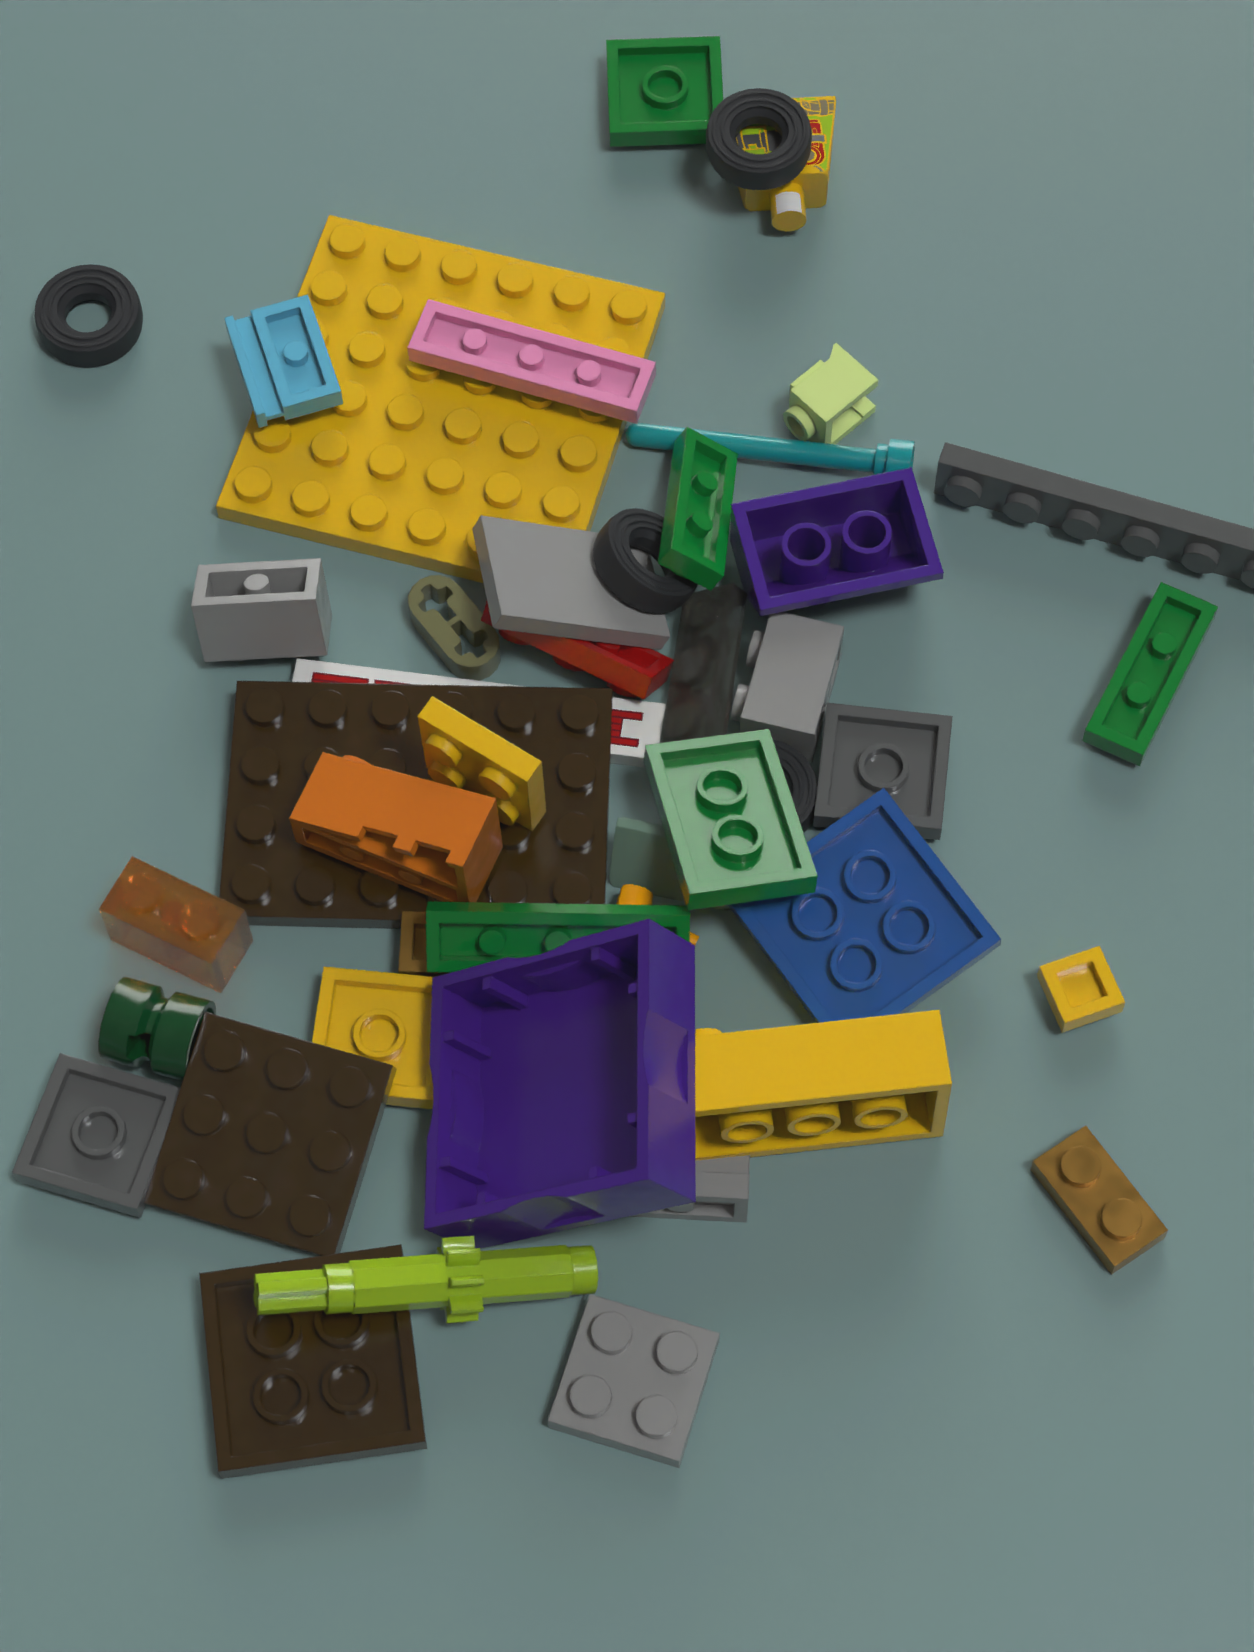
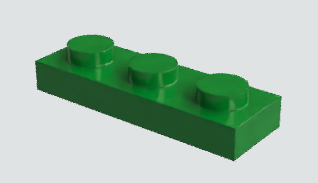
M686 427L674 441L658 564L670 569L679 577L689 579L711 591L724 577L738 454Z
M1161 582L1085 728L1082 741L1140 766L1215 618L1218 606Z

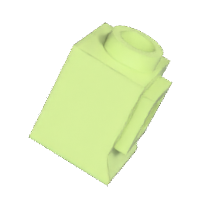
M835 343L833 344L830 358L826 362L819 360L790 384L789 409L783 413V420L790 432L801 441L809 440L810 442L837 444L875 413L876 405L865 396L878 386V379L839 344Z

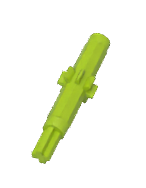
M473 1235L441 1238V1247L436 1249L437 1254L350 1260L348 1263L323 1264L321 1269L254 1274V1305L257 1307V1315L324 1310L325 1314L350 1312L351 1314L440 1308V1310H445L446 1323L478 1321L479 1312L484 1310L483 1304L569 1298L571 1295L595 1294L598 1286L597 1258L592 1245L569 1247L567 1245L481 1251L480 1248H475Z

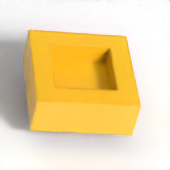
M1100 946L1039 966L1037 978L1062 1033L1123 1011L1125 1000Z

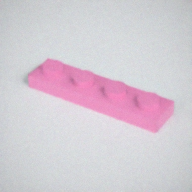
M430 299L427 300L407 347L409 361L635 424L638 423L656 376V362Z

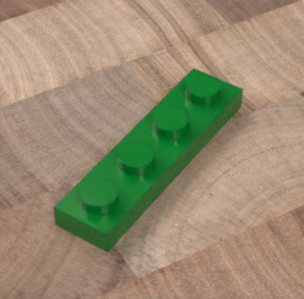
M428 901L426 908L427 972L451 973L506 957L522 958L535 956L551 951L569 940L646 919H651L690 942V910H687V907L683 905Z

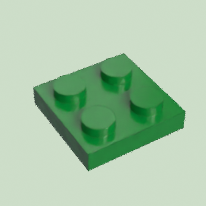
M720 36L606 40L610 147L706 144V129L710 116L717 105L723 101Z

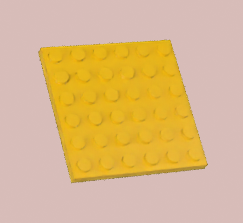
M329 215L297 297L307 294L309 296L341 389L343 404L286 421L284 416L267 420L268 426L259 428L254 411H252L216 504L218 517L483 583L472 528L481 515L591 531L627 421L409 361L407 347L427 300L430 299L648 360L665 309V293Z

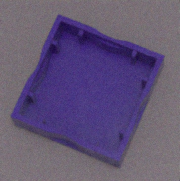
M646 919L569 940L565 944L539 955L522 958L506 957L432 977L429 1065L432 1073L434 1100L432 1119L427 1136L425 1230L443 1238L473 1235L475 1248L482 1249L696 1202L694 944L651 919Z

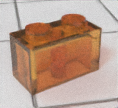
M133 856L99 908L110 940L219 993L223 992L253 942L244 909Z

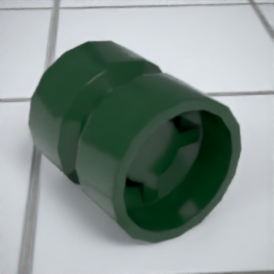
M123 977L115 986L105 1008L98 1039L100 1057L132 1067H140L146 1061H150L153 1073L183 1081L204 1013L208 1012L216 1015L214 1001L182 992H175L168 999L165 998L161 986Z

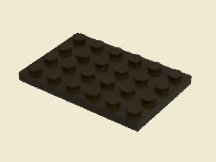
M237 681L218 918L221 925L401 929L402 911L426 912L428 901L442 902L297 843L289 820L322 752L340 757L344 755L355 756L377 767L434 781L429 776L428 769L426 768L417 717L432 696L542 761L546 813L533 831H530L516 821L511 826L500 822L503 848L477 902L606 904L613 690L610 688Z

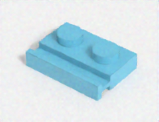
M308 294L250 310L251 316L234 320L232 315L224 318L227 333L259 428L268 426L267 420L284 416L286 421L343 404L341 389Z

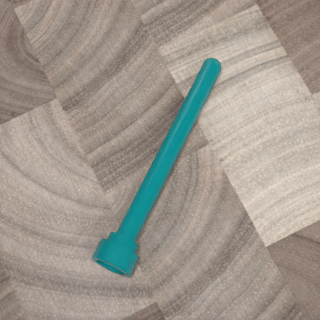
M633 423L626 429L625 437L632 446L673 451L674 441L685 428ZM693 429L737 453V458L873 473V475L911 467L913 470L915 441L890 438L889 444L878 443L877 448L873 449Z

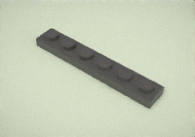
M947 442L943 446L937 466L934 494L945 496L955 504L966 507L976 505L1001 512L1012 520L1021 523H1040L1064 530L1068 535L1081 540H1100L1121 546L1129 553L1137 556H1156L1183 564L1187 569L1196 573H1216L1237 579L1254 589V529Z

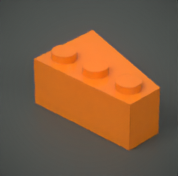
M322 752L289 817L297 843L442 902H477L503 848L496 798L377 767L351 755L340 757Z

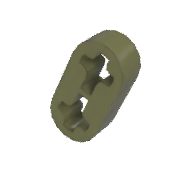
M430 575L415 583L408 595V606L411 622L417 632L450 672L458 678L480 681L490 677L497 670L501 661L499 635L495 628L480 621L483 613L451 578L442 575ZM431 599L438 604L447 602L450 620L446 622L435 609L427 611L425 602ZM463 635L473 647L483 644L484 655L478 658L471 652L462 655L459 636Z

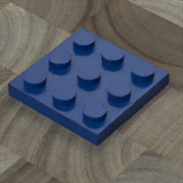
M882 788L807 842L818 875L815 893L728 905L816 1023L907 1013L1001 945L999 935L885 788Z

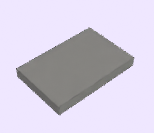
M482 515L472 528L493 628L661 650L669 640L670 633L665 614L648 613L629 605L620 599L601 578L593 558V545L598 532ZM630 546L637 561L648 571L655 574L650 554L638 547Z

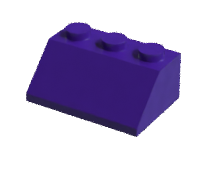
M912 467L731 504L730 543L744 594L760 616L943 579L944 572Z

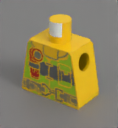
M835 96L792 98L806 112L812 130L810 156L804 169L796 178L785 185L768 190H750L738 187L744 208L749 211L771 210L772 226L779 231L789 232L802 228L807 221L806 208H821L827 203L835 126ZM763 124L746 126L736 136L738 145L744 151L752 154L770 153L777 149L782 141L776 129Z

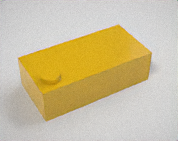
M940 1010L722 1033L715 1028L696 1029L695 1161L746 1155L758 1157L943 1136L952 1080Z

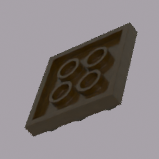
M205 1012L144 1203L323 1256L340 1253L397 1069L387 1063Z
M401 1244L199 1273L218 1472L222 1479L427 1449L410 1310L351 1314V1312L325 1314L324 1310L257 1315V1307L254 1305V1274L321 1269L323 1264L348 1263L350 1260L404 1257Z

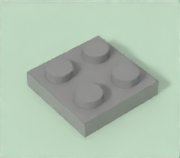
M590 1294L548 1418V1427L680 1468L719 1344L720 1333Z

